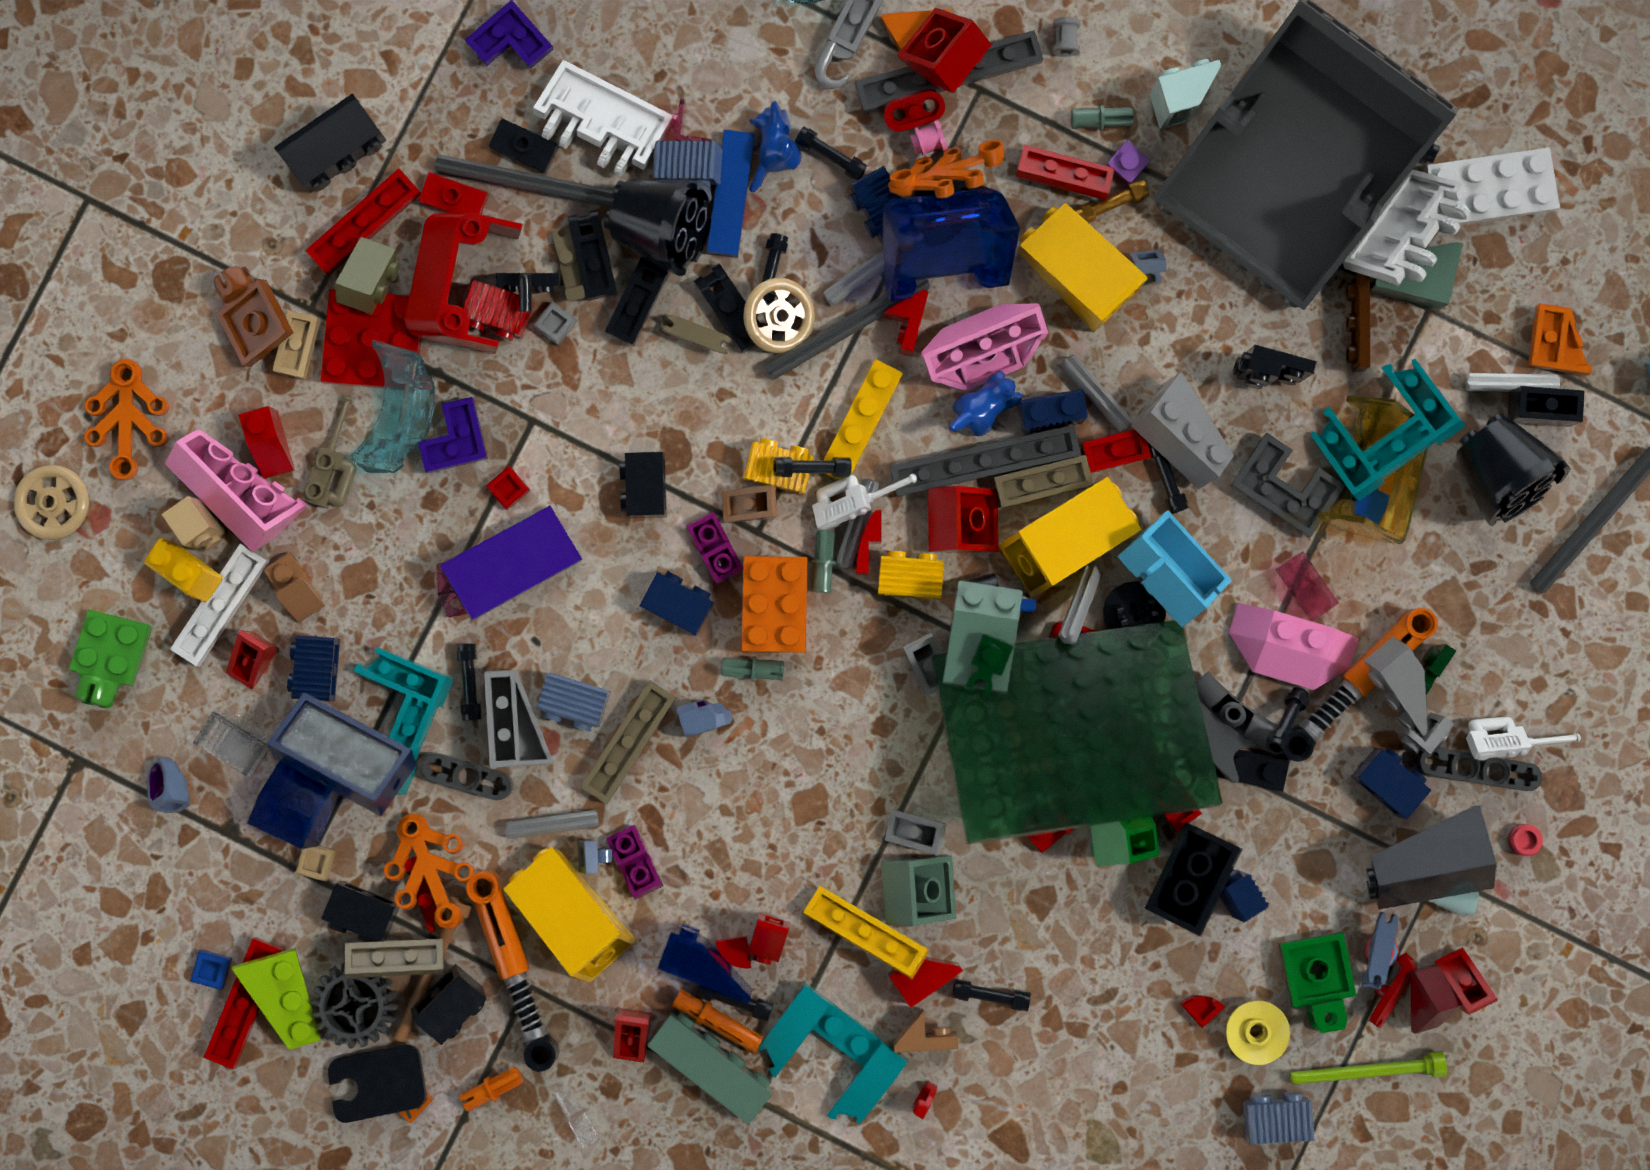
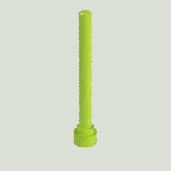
M1443 1051L1428 1052L1427 1056H1423L1419 1060L1291 1072L1290 1081L1291 1084L1298 1085L1424 1072L1425 1075H1431L1432 1078L1447 1076V1063Z

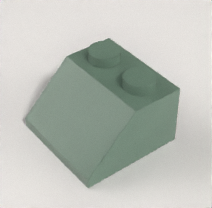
M952 855L881 861L886 925L918 926L956 919Z

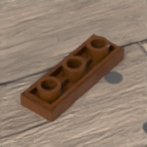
M1358 273L1346 285V300L1351 301V313H1348L1346 316V331L1351 332V344H1348L1346 348V362L1351 363L1352 372H1364L1370 368V277Z

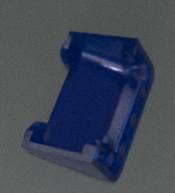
M978 189L954 192L952 196L946 198L929 195L892 200L885 204L882 215L885 291L890 301L905 300L914 296L917 288L915 280L972 273L977 283L986 288L1009 286L1020 226L1006 198L999 191L994 189Z

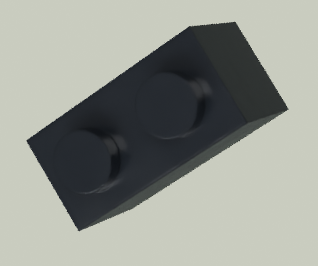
M1520 386L1509 391L1508 418L1515 423L1574 426L1583 422L1585 390Z
M625 453V461L619 462L620 480H625L626 492L620 493L621 511H626L629 519L667 517L664 453Z
M340 881L335 884L321 919L329 922L328 927L335 931L346 933L349 930L359 934L357 939L362 942H380L387 940L400 907L392 900L345 881Z
M455 964L410 1010L413 1022L442 1045L448 1038L452 1039L459 1033L462 1024L471 1015L474 1016L481 1011L487 998L483 986Z

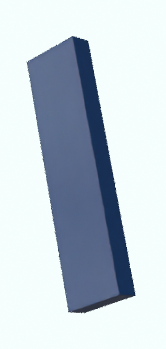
M724 129L721 147L723 150L721 184L716 185L707 254L738 258L755 133Z

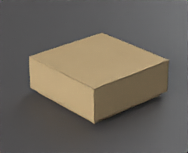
M304 842L295 873L325 882L328 881L336 850Z

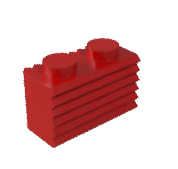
M471 279L462 305L470 319L469 327L479 331H483L484 327L496 330V336L509 341H513L514 336L521 339L524 337V332L532 311H519L518 294Z

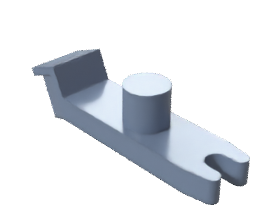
M1380 912L1378 915L1374 936L1370 941L1371 950L1367 970L1362 973L1363 987L1380 990L1381 986L1386 983L1398 926V916L1395 914H1391L1388 922H1386V914L1384 912Z

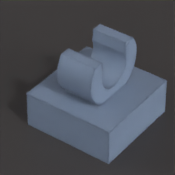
M1161 250L1129 253V260L1145 275L1152 273L1155 284H1160V272H1167L1166 258Z
M578 840L579 872L585 874L598 873V863L612 862V849H597V841Z

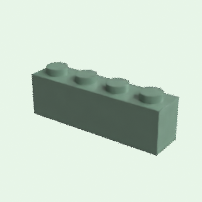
M672 1011L647 1046L749 1125L773 1093V1088L769 1086L771 1080L758 1070L753 1073L744 1066L746 1061L734 1051L728 1054L720 1048L721 1042L710 1032L706 1031L702 1034L693 1027L696 1023L682 1011L679 1014Z

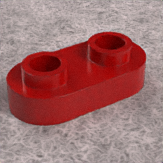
M924 89L889 101L883 110V118L891 130L896 132L906 131L940 119L945 111V101L936 90ZM928 99L934 101V106L929 110L923 108V103ZM896 109L904 110L902 118L896 119L893 117Z

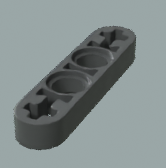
M1437 747L1431 754L1420 751L1416 758L1418 769L1423 774L1521 791H1533L1541 785L1543 780L1540 768L1528 762L1497 757L1478 760L1474 759L1472 753ZM1432 753H1434V758L1448 761L1447 767L1435 765L1430 770V765L1425 763L1426 757H1431ZM1462 757L1467 758L1471 763V771L1465 776L1460 775L1456 771L1455 766L1456 762ZM1492 763H1498L1503 771L1500 779L1496 781L1491 780L1487 775V768ZM1527 768L1528 774L1533 775L1532 781H1527L1525 786L1524 780L1510 778L1511 771L1525 773Z

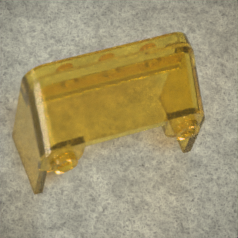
M1347 395L1346 402L1359 410V415L1356 416L1354 421V430L1359 439L1364 441L1363 452L1415 415L1394 399ZM1428 448L1384 479L1386 483L1377 488L1390 495L1387 509L1379 525L1366 517L1355 514L1357 503L1354 502L1356 498L1353 495L1351 500L1342 499L1334 507L1332 513L1319 512L1318 518L1341 531L1387 543L1402 544L1408 535Z

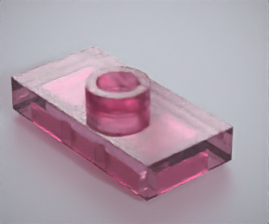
M1303 551L1275 569L1310 621H1314L1339 604Z

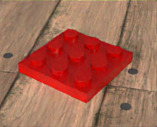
M329 289L320 382L323 384L416 391L421 338L411 335L405 326V316L410 295L387 294L384 302L377 304L373 314H369L337 303L336 289Z

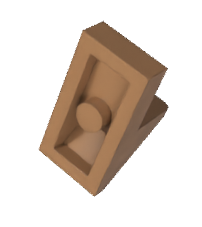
M775 485L722 491L724 523L751 520L771 521L777 517Z
M289 552L263 569L277 591L274 594L275 597L297 622L303 621L326 606L293 553Z
M921 1008L893 1041L894 1053L959 1049L958 1035L956 1031L950 1032V1027L931 1028V1033H925L924 1010Z

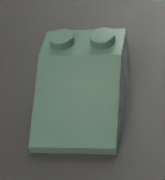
M959 580L955 595L943 684L966 687L969 676L978 669V666L971 664V661L983 633L1013 644L1015 647L1022 590ZM1014 648L1002 676L993 673L992 692L1007 693ZM983 679L975 680L973 688L984 690L986 681Z

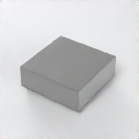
M551 301L533 324V327L559 346L577 323V320Z

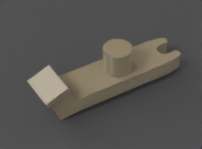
M565 227V235L563 237L559 236L557 230L553 231V240L564 281L567 301L571 302L586 298L571 231L568 227Z
M666 313L658 329L659 332L666 335L675 336L721 354H728V350L722 347V343L733 342L730 337L723 333Z

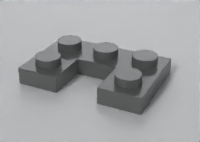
M1265 433L1230 486L1307 538H1310L1345 487V484L1321 468H1318L1300 493L1276 476L1293 450L1270 434Z

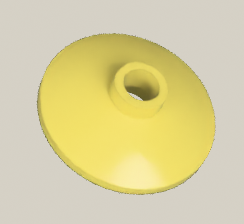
M1262 1000L1248 1001L1238 1006L1230 1015L1226 1025V1039L1230 1049L1239 1059L1253 1065H1265L1277 1060L1287 1049L1290 1041V1026L1284 1013L1275 1005ZM1255 1025H1259L1261 1028V1033L1258 1036H1252L1250 1033L1251 1028Z

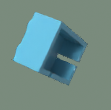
M1168 510L1144 529L1117 556L1124 563L1126 569L1132 572L1136 578L1141 576L1143 579L1141 583L1147 592L1154 596L1165 608L1168 615L1181 627H1184L1207 609L1218 594L1232 581Z

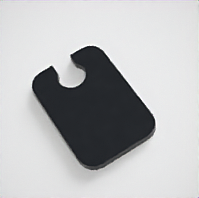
M400 1045L333 1060L328 1068L329 1085L338 1084L344 1079L350 1078L358 1086V1093L354 1099L350 1101L344 1099L332 1101L334 1115L342 1123L417 1109L427 1099L421 1054L414 1045Z

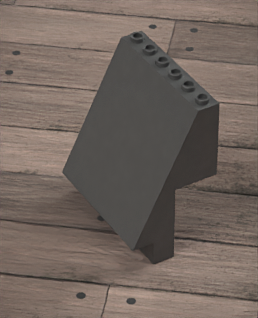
M1299 0L1152 199L1157 202L1156 205L1161 211L1168 215L1173 213L1181 219L1182 225L1192 233L1198 232L1204 236L1211 248L1218 252L1224 251L1231 256L1232 262L1238 268L1244 271L1248 269L1258 276L1257 280L1261 285L1268 289L1274 288L1283 295L1282 299L1288 305L1294 308L1299 307L1304 311L1373 226L1383 205L1457 115L1459 108L1312 0Z

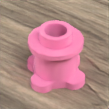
M939 119L935 120L933 125L921 129L915 127V134L910 135L915 153L921 152L923 158L926 157V153L938 149L942 151L948 149Z

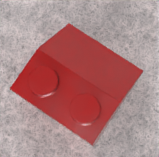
M935 7L897 54V57L935 87L954 93L963 84L965 78L976 64L983 59L984 54L992 44L973 20Z
M965 486L928 489L929 552H999L998 496L996 489Z

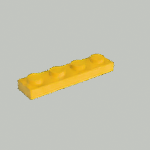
M877 359L874 360L823 461H832L833 457H849L852 464V475L903 372ZM823 473L837 481L844 478L832 476V473Z
M821 886L818 887L803 911L804 915L911 979H913L929 952L924 946Z

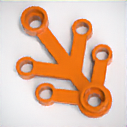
M999 140L983 142L978 147L979 154L963 159L960 148L947 149L935 165H933V160L930 157L919 158L914 162V166L911 169L898 170L890 175L889 191L898 196H908L913 194L915 190H934L936 197L946 198L952 196L955 192L952 180L965 181L967 188H977L984 184L982 171L979 169H964L982 163L986 167H996L1002 164L1005 157L1003 142Z
M121 359L114 363L110 370L111 381L95 396L89 397L84 405L87 413L93 416H101L106 412V403L119 392V403L95 427L89 428L85 432L84 440L90 446L101 447L106 442V435L119 423L118 455L111 460L109 469L115 478L123 481L133 479L138 473V463L132 458L133 423L147 436V440L151 445L162 447L169 440L168 433L164 429L156 427L133 404L134 391L147 403L150 413L163 416L169 410L168 401L160 396H156L141 381L142 369L138 363L130 359ZM126 370H130L132 376L129 380L125 381L123 373ZM99 401V410L93 412L91 409L92 403ZM157 401H161L163 404L162 409L159 411L154 410V404ZM98 432L100 438L96 443H93L91 435ZM156 432L162 433V439L159 442H154L153 440ZM125 463H129L131 466L127 474L122 472V466Z
M408 814L398 823L397 835L401 842L393 861H389L385 865L384 875L391 881L401 880L405 875L404 865L413 848L417 860L404 890L396 894L395 903L403 910L412 909L416 905V895L425 876L437 906L435 911L436 923L443 929L453 930L461 924L463 914L458 906L449 902L437 870L455 876L462 883H467L473 878L475 869L469 863L462 862L458 864L431 854L425 841L443 846L444 850L450 854H458L463 849V840L456 834L445 835L429 829L427 820L419 814ZM411 824L417 825V830L414 834H408L407 832ZM452 839L458 840V845L455 849L448 848V843ZM393 866L399 867V873L396 876L390 875V869ZM468 867L470 869L469 875L466 878H461V869ZM409 894L411 896L410 903L402 905V897ZM451 910L452 917L444 921L442 919L443 912Z

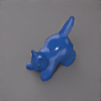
M777 101L771 103V108H765L756 118L749 120L751 124H754L755 128L760 129L762 132V142L759 150L760 164L749 187L752 193L762 186L766 173L779 172L785 169L794 170L801 162L802 155L799 147L788 136L791 128L788 114L785 109H780Z
M998 370L992 374L978 391L961 395L953 404V411L958 414V417L950 424V431L954 432L967 427L974 436L979 437L989 433L996 416L1018 405L1020 400H1022V394L1015 392L1016 385L1014 381L1005 378L1004 372Z

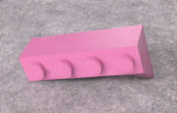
M200 429L176 441L165 465L252 552L273 540L308 505L299 497L295 500L284 493L285 488L276 481L271 484L257 474L258 469L251 464H244L233 458L232 451Z

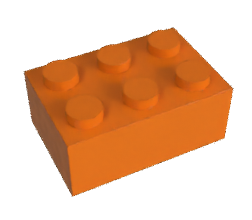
M744 556L742 652L806 653L807 557Z

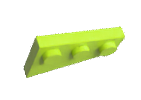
M296 947L232 966L235 975L289 1050L321 1041L319 1030L316 1029V1019L311 1017L313 1009L310 1004L311 1001Z

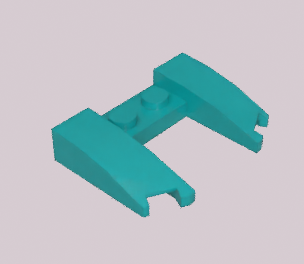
M1412 359L1413 369L1394 372L1392 364L1382 367L1415 415L1364 452L1330 406L1325 408L1322 413L1330 418L1322 434L1318 435L1313 431L1310 434L1352 495L1359 501L1386 483L1384 481L1386 477L1436 442L1440 445L1466 426L1416 359Z
M377 647L374 651L380 657L367 668L359 663L355 666L353 672L406 694L389 738L412 749L416 761L438 707H443L455 678ZM417 765L396 795L407 794L417 770Z
M805 982L762 1040L758 1049L759 1051L767 1050L774 1064L769 1070L776 1078L811 1030L816 1031L862 1066L829 1110L827 1117L836 1120L837 1114L857 1117L856 1123L861 1124L906 1066L908 1060L901 1053H894L892 1046Z

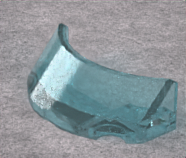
M373 340L372 348L378 354L384 372V400L372 431L361 446L351 454L350 460L367 473H396L404 466L403 460L412 450H419L418 442L424 441L432 424L433 410L435 409V386L433 378L428 375L423 364L425 361L418 353Z

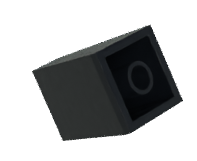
M1480 805L1470 807L1371 856V868L1366 869L1368 879L1366 885L1370 900L1376 899L1379 910L1494 889L1497 862Z

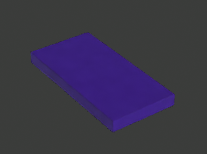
M548 506L440 564L439 567L472 622L579 563L582 558L552 507Z

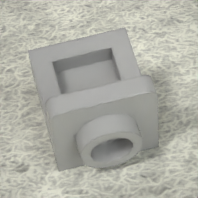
M1431 712L1427 717V736L1423 737L1419 733L1401 726L1396 729V732L1403 737L1401 743L1412 752L1417 753L1420 750L1431 754L1437 746L1445 742L1449 736V730L1454 724L1445 716Z

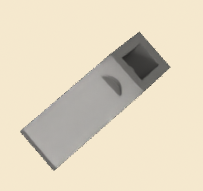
M1391 637L1364 660L1371 671L1367 675L1379 689L1382 688L1385 691V694L1382 696L1385 702L1393 710H1397L1400 713L1397 719L1404 728L1415 730L1425 737L1428 735L1424 668L1409 646L1395 637Z

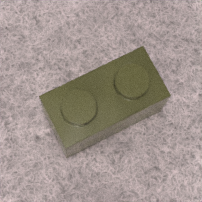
M360 237L335 282L336 302L373 314L377 304H382L386 298L388 283L390 280L395 281L399 273L400 264L396 262V249Z

